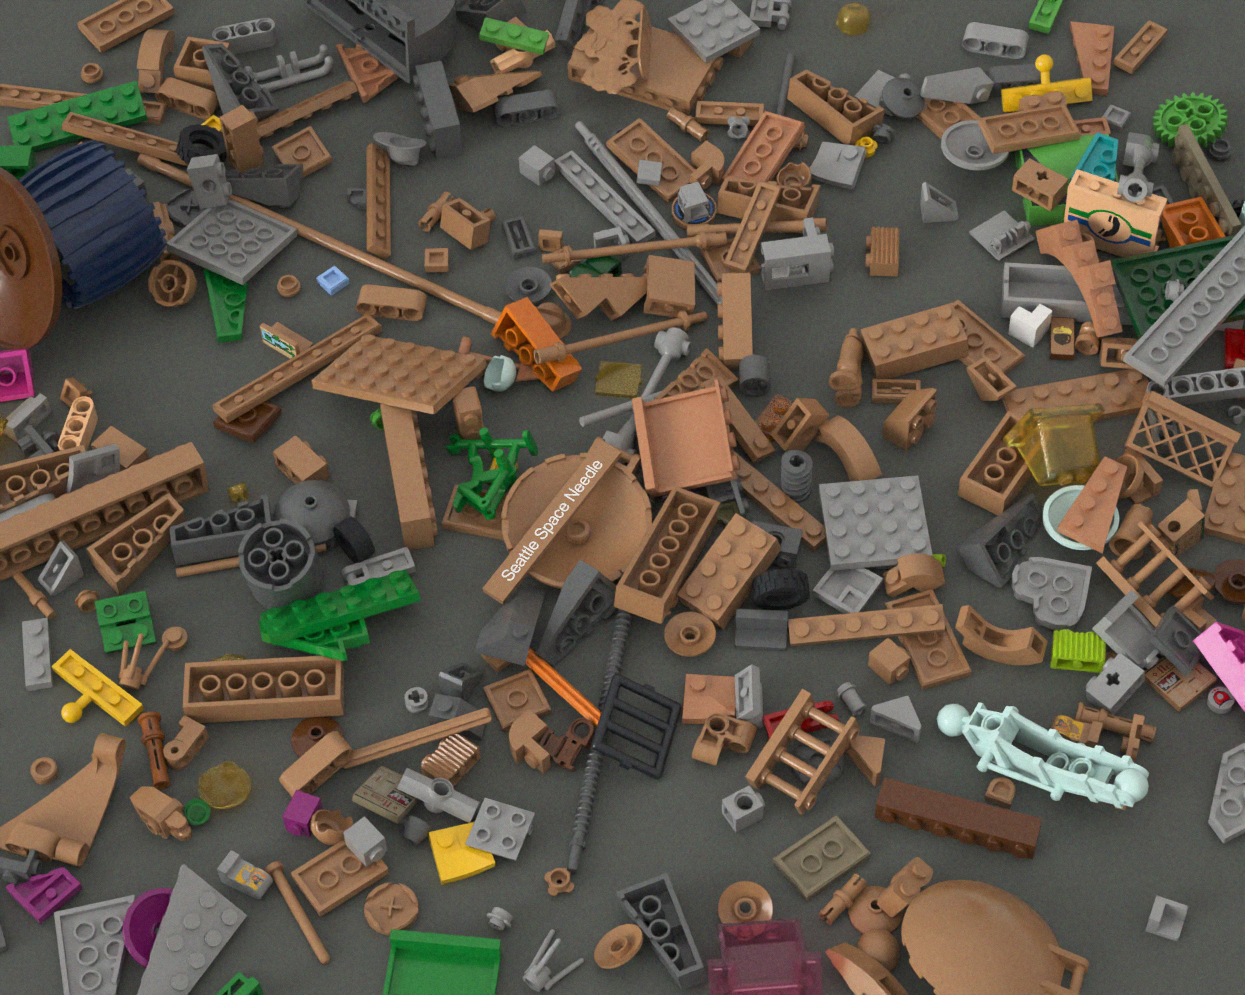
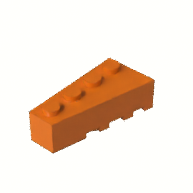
M528 297L505 306L491 335L495 339L500 338L503 340V346L508 351L513 350L519 355V361L524 366L530 365L533 368V374L552 392L574 383L582 371V367L572 354H567L563 361L553 360L542 364L536 363L534 359L535 349L552 346L555 342L564 343L555 334Z

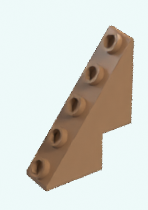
M632 273L622 274L620 277H613V274H601L599 277H592L591 274H580L577 277H570V274L556 275V281L549 285L577 320L588 315L596 306H599L610 321L622 316L647 293V274H642L641 277H634Z

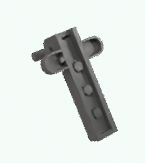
M566 0L557 34L554 38L565 53H572L575 49L574 46L581 39L590 4H601L604 0Z

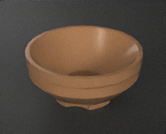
M1130 454L1122 455L1115 460L1127 466L1118 499L1130 497L1139 491L1144 484L1142 462Z

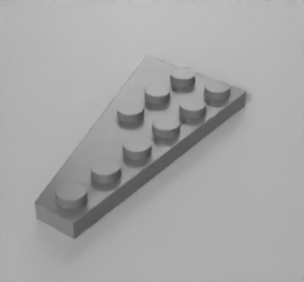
M185 864L180 867L177 882L169 898L170 902L162 918L137 995H188L247 916Z
M136 895L54 912L64 995H117L127 949L123 939V921L128 908L137 899Z

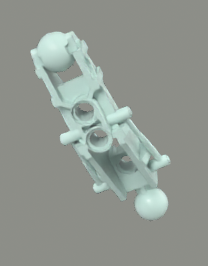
M978 702L974 712L969 716V712L963 706L948 704L938 713L937 723L941 732L951 737L964 734L976 754L982 757L977 765L979 771L986 772L987 769L1047 790L1052 792L1050 797L1055 801H1060L1063 793L1069 792L1086 796L1091 802L1098 803L1102 801L1114 804L1115 807L1122 809L1124 805L1133 807L1134 803L1142 800L1148 792L1147 778L1149 772L1142 766L1135 764L1130 756L1123 755L1120 758L1106 752L1103 746L1096 745L1095 748L1087 747L1084 743H1074L1062 738L1057 730L1050 728L1048 731L1018 713L1019 710L1014 706H1006L1003 713L987 710L983 703ZM1015 740L1049 756L1045 763L1042 758L1032 757L1011 744ZM1112 775H1117L1114 785L1108 784Z

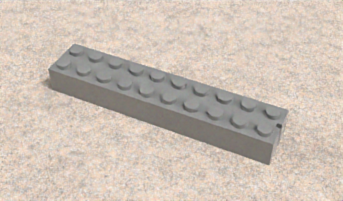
M1004 263L1001 317L1011 318V315L1019 306L1032 313L1041 304L1052 310V317L1075 318V322H1093L1081 290L1065 266ZM1113 284L1112 287L1121 325H1133L1117 285ZM1244 320L1221 324L1216 330L1225 331V328L1242 329Z

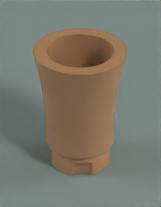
M1134 504L1126 512L1121 525L1109 541L1110 549L1118 557L1145 533L1137 525L1140 521L1146 526L1152 524L1153 512L1149 507ZM1144 548L1132 560L1141 558Z

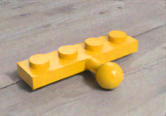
M1046 54L1040 55L1035 62L1036 68L1041 72V84L1001 89L1003 112L1018 111L1019 100L1025 96H1042L1048 92L1055 91L1063 92L1068 104L1093 101L1091 78L1089 77L1050 82V70L1053 67V59Z
M71 649L52 665L53 671L83 694L75 703L70 702L63 706L61 715L68 723L79 721L82 717V710L91 701L125 727L144 710L142 703Z

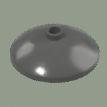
M305 480L290 486L281 494L276 503L274 515L275 521L283 518L299 523L308 531L314 545L317 546L335 539L333 527L350 516V509L345 494L334 484L323 480Z

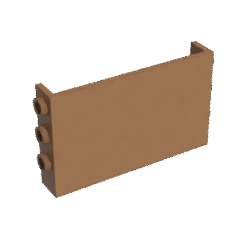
M627 21L626 25L632 24V21ZM639 27L631 30L634 40L639 39ZM651 27L649 77L647 80L642 78L639 65L636 63L630 70L637 77L636 82L632 86L621 88L617 95L666 110H670L675 106L687 116H691L697 106V101L704 99L706 88L708 85H712L716 71L722 68L724 59L719 56L705 63L677 34ZM590 28L582 37L591 35L594 30ZM638 44L630 45L627 48L626 53L629 57H638ZM575 48L567 64L568 79L585 84L581 81L582 76L588 68L599 61V58H590L585 55L584 50L580 51ZM630 62L622 64L618 70L621 71L627 68L626 66ZM624 71L622 75H626L628 71Z

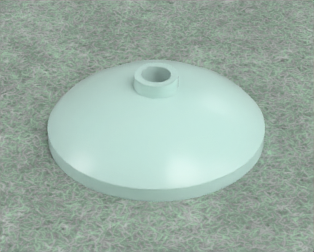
M1073 485L1057 490L1048 498L1044 506L1043 523L1046 531L1055 541L1063 546L1076 550H1091L1092 548L1057 532L1058 525L1084 488V485ZM1117 507L1106 543L1111 540L1118 529L1119 512Z

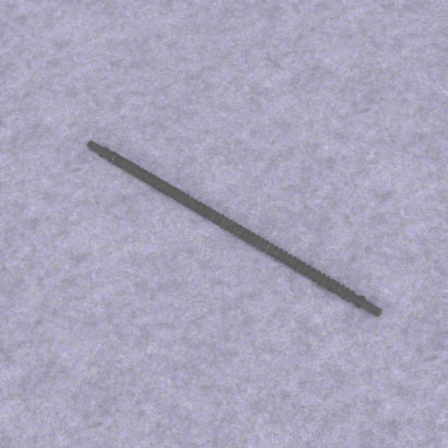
M647 493L651 505V512L653 513V507L655 506V501L657 500V497L651 498ZM619 608L617 620L615 621L614 638L610 646L609 663L606 665L605 682L602 684L601 701L598 703V709L601 712L613 675H621L619 671L622 670L621 665L623 664L624 652L626 651V640L630 632L629 627L631 626L632 613ZM609 731L606 732L603 743L607 741ZM592 747L589 748L590 753L587 755L589 760L586 761V773L583 775L585 780L582 781L583 787L580 789L582 793L579 795V807L576 809V820L573 823L575 826L572 829L574 836L569 843L571 852L567 871H570L571 874L577 873L581 852L586 846L584 837L588 835L587 829L590 827L588 822L591 821V809L594 807V795L597 793L598 775L601 773L600 768L603 761V754L593 750Z

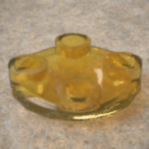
M230 760L210 768L198 778V793L201 799L205 800L210 807L216 809H230L240 805L247 799L251 791V780L248 774Z

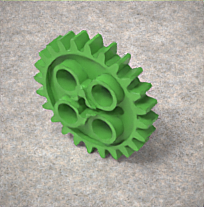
M1194 92L1190 96L1183 93L1182 98L1174 95L1173 101L1166 99V105L1160 104L1159 110H1155V116L1153 117L1154 132H1156L1157 138H1161L1162 144L1168 142V147H1172L1175 145V136H1177L1179 126L1188 124L1198 144L1207 147L1208 141L1216 143L1215 137L1222 138V132H1226V126H1228L1227 110H1225L1224 104H1219V99L1212 101V95L1204 98V93L1195 96Z

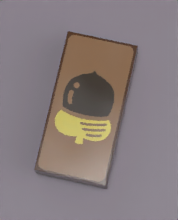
M1051 317L1049 359L1074 361L1075 318Z

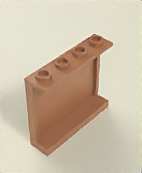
M718 379L714 380L715 386L648 402H644L642 397L632 399L645 490L651 498L670 494L674 486L690 490L738 479L737 470H740L738 455H734L733 447L737 446L734 432H730L729 424H733L730 409L726 410L725 402L729 401L726 387H722Z

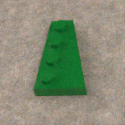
M203 267L218 343L242 340L248 281L241 285Z

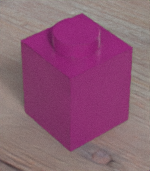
M296 790L282 816L286 830L295 836L304 835L310 838L312 835L310 819L317 810L323 809L321 798Z

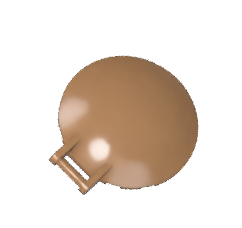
M598 436L588 453L568 456L560 454L547 458L545 462L536 467H530L516 480L506 496L501 516L502 535L509 554L600 440L605 441V439ZM613 446L621 451L622 456L619 459L628 463V465L625 466L616 462L572 518H581L588 522L590 526L589 539L582 544H573L567 540L564 528L529 572V576L546 585L562 589L565 580L579 560L600 571L611 582L624 574L652 525L649 498L645 489L643 490L634 476L641 464L639 454L635 453L633 455Z
M972 880L939 882L917 894L903 917L902 943L903 946H906L910 955L909 963L920 979L925 978L935 988L933 992L936 995H1080L1084 974L1088 972L1089 961L1084 957L1060 948L1053 932L1041 916L1024 901L999 887ZM1064 969L1073 972L1069 989L1061 986Z

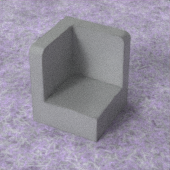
M1156 895L1145 931L1178 941L1188 906Z

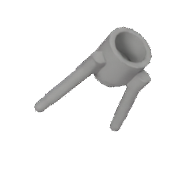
M554 929L549 931L531 965L522 977L523 981L536 992H540L542 988L548 991L554 983L584 962V959L580 958L550 979L551 971L545 965L561 943V939L557 938L544 956L543 954L555 934Z

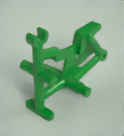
M485 427L479 430L482 439H461L457 434L449 436L453 445H446L448 453L455 455L460 453L461 449H468V463L473 465L472 480L458 485L453 500V507L456 513H460L467 503L482 513L486 520H493L496 517V509L507 489H511L518 479L515 464L520 448H528L531 456L538 455V447L530 430L523 431V438L492 439L488 428ZM503 448H510L508 457L504 454ZM478 449H487L491 458H496L499 468L484 471V464L481 457L478 456ZM493 481L484 498L478 495V493L482 492L483 483Z

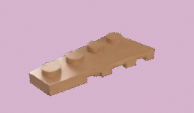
M706 348L698 359L696 358L690 367L683 370L678 378L671 382L655 400L700 390L699 386L702 382L719 375L730 389L737 385L739 379Z

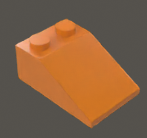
M1202 196L1167 204L1160 217L1170 248L1226 237Z

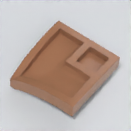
M686 674L682 724H705L707 717L712 713H722L735 718V677Z

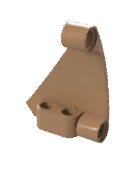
M100 733L94 744L92 761L38 803L0 827V849L25 857L28 856L30 849H34L38 852L43 862H51L53 859L78 867L82 866L97 835L114 790L126 748L125 739Z

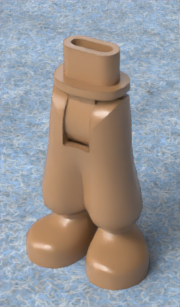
M855 328L850 329L849 334L845 336L837 363V371L829 377L830 387L838 390L835 394V402L840 407H854L860 402L862 397L861 386L863 378L861 363L864 347L859 331Z

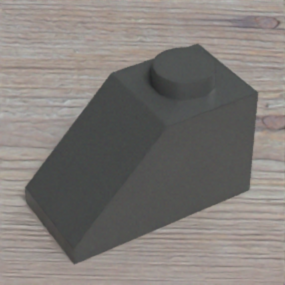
M435 693L429 712L430 726L477 711L478 709L461 698ZM487 724L460 732V734L468 739L482 741Z

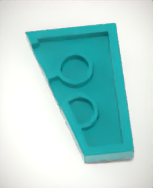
M1097 132L1071 175L1069 184L1077 169L1114 181L1118 139Z

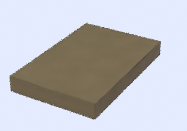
M836 815L774 857L773 863L807 902L871 857V853Z

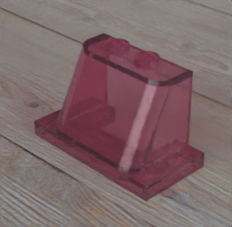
M800 918L717 924L720 959L708 960L709 995H822L820 951L806 952Z

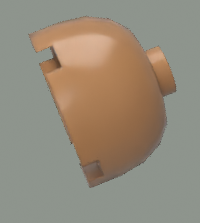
M164 260L158 267H154L149 276L148 288L150 293H153L154 300L158 304L166 307H179L188 303L193 298L197 289V280L193 270L188 265L176 260Z

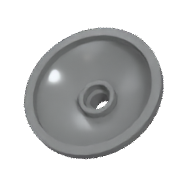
M977 120L956 123L950 126L942 135L941 149L944 156L950 162L963 169L973 171L988 170L1003 163L1009 155V152L992 153Z

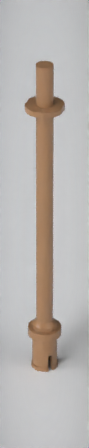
M725 230L711 233L700 231L695 237L569 251L568 246H564L563 252L542 254V263L564 261L565 266L568 267L571 260L690 246H697L701 250H705L710 246L726 245L727 237Z
M682 310L678 312L677 318L567 345L555 342L552 346L535 349L534 359L537 364L553 360L559 362L563 361L567 354L657 333L660 330L665 331L672 327H680L681 330L686 332L689 331L690 324L706 321L707 313L703 311L687 315L686 311Z

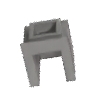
M699 182L681 186L680 192H678V204L684 214V223L707 217L708 211L705 205L708 204V199Z

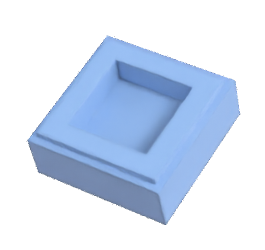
M335 265L316 277L317 283L331 296L350 284L349 278Z

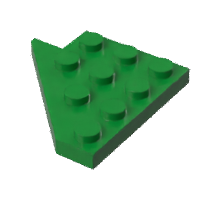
M364 618L276 645L347 661L345 649L359 648L364 644L370 643ZM258 620L263 642L271 643L261 620Z

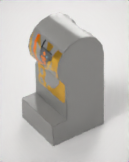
M232 850L217 868L222 883L255 899H261L273 883L272 877L267 872L241 859L240 855Z

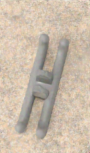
M322 44L319 48V54L314 57L298 61L295 51L290 52V64L285 65L282 55L276 56L278 63L276 68L255 73L250 66H246L244 71L247 74L251 72L255 76L254 81L256 83L257 81L281 76L282 79L261 85L258 84L261 88L265 87L271 92L328 74L333 67V58L327 56L328 47ZM325 60V64L321 68L300 74L301 69L318 65Z

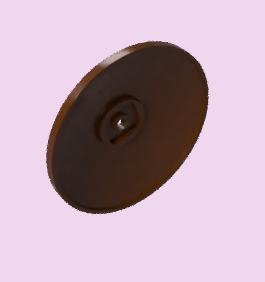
M0 167V347L9 350L30 348L43 342L51 334L58 320L62 301L61 268L53 236L37 203L13 175Z

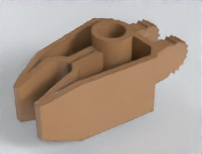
M147 786L140 787L129 797L140 819L155 835L159 834L164 839H167L170 835L181 841L191 839L190 837L193 833L182 813L184 807L176 798H171L156 788Z

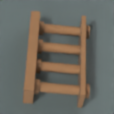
M1142 521L1137 524L1145 533L1117 560L1113 559L1110 562L1103 556L1096 562L1125 595L1133 590L1139 596L1133 604L1155 627H1157L1165 614L1164 612L1159 614L1154 609L1157 606L1156 602L1185 575L1195 586L1174 605L1180 612L1184 611L1202 593L1210 600L1215 598L1209 591L1212 586L1202 576L1197 579L1159 539L1162 534L1152 524L1146 526ZM1153 541L1161 551L1135 576H1130L1126 579L1122 574L1124 571L1123 567L1147 544ZM1170 558L1178 568L1150 595L1146 594L1143 597L1138 591L1141 588L1139 585L1163 562Z
M802 689L745 777L749 784L758 790L762 784L768 783L797 800L794 804L799 814L804 815L806 810H810L817 800V793L849 743L852 744L857 739L860 732L859 724L856 718L851 716L845 725L816 709L812 694ZM811 717L839 733L832 747L801 730V724L805 718ZM797 739L825 755L818 769L787 752L786 747L791 740ZM782 761L811 778L803 791L772 774V769L777 762Z

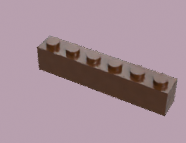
M885 777L875 808V818H879L885 823H897L905 825L912 830L931 832L938 837L958 839L964 844H977L991 851L1011 853L1017 858L1033 859L1042 824V818Z

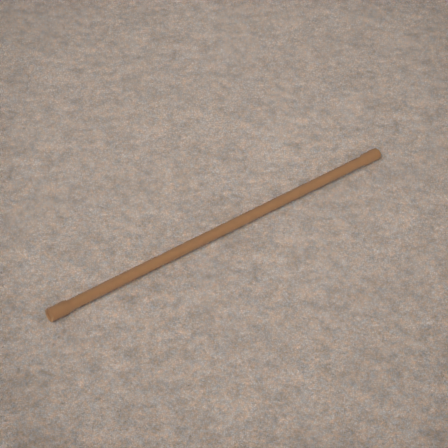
M141 153L138 156V165L154 172H159L193 188L187 172L150 155ZM232 194L229 199L296 228L297 235L480 316L492 324H496L502 313L238 195Z

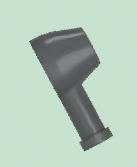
M411 815L409 817L404 816L398 823L404 827L403 838L413 845L420 844L432 830L429 824Z

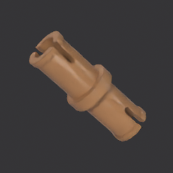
M675 106L668 111L667 119L681 127V131L690 133L700 142H704L708 138L710 130L697 123L693 116H687Z
M443 192L435 203L430 204L427 213L418 221L420 228L424 223H427L422 229L423 231L429 232L434 224L441 220L442 206L455 200L454 196L446 201L451 195L449 192Z
M854 873L841 890L837 889L833 893L832 900L820 910L818 914L824 921L827 918L826 923L832 925L845 909H849L853 905L852 901L867 887L866 881L863 878L859 881L860 876Z

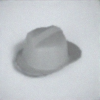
M378 132L373 135L375 141L386 145L390 158L401 165H417L420 149L427 144L425 140L409 138L391 132Z

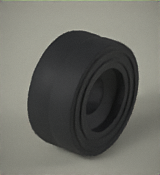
M347 517L333 527L338 544L354 563H360L375 553V547L370 536L354 517Z

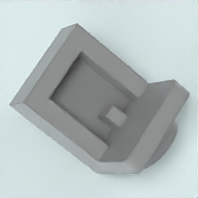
M620 226L593 233L594 248L630 244L627 234L623 235ZM621 254L622 258H627V254Z

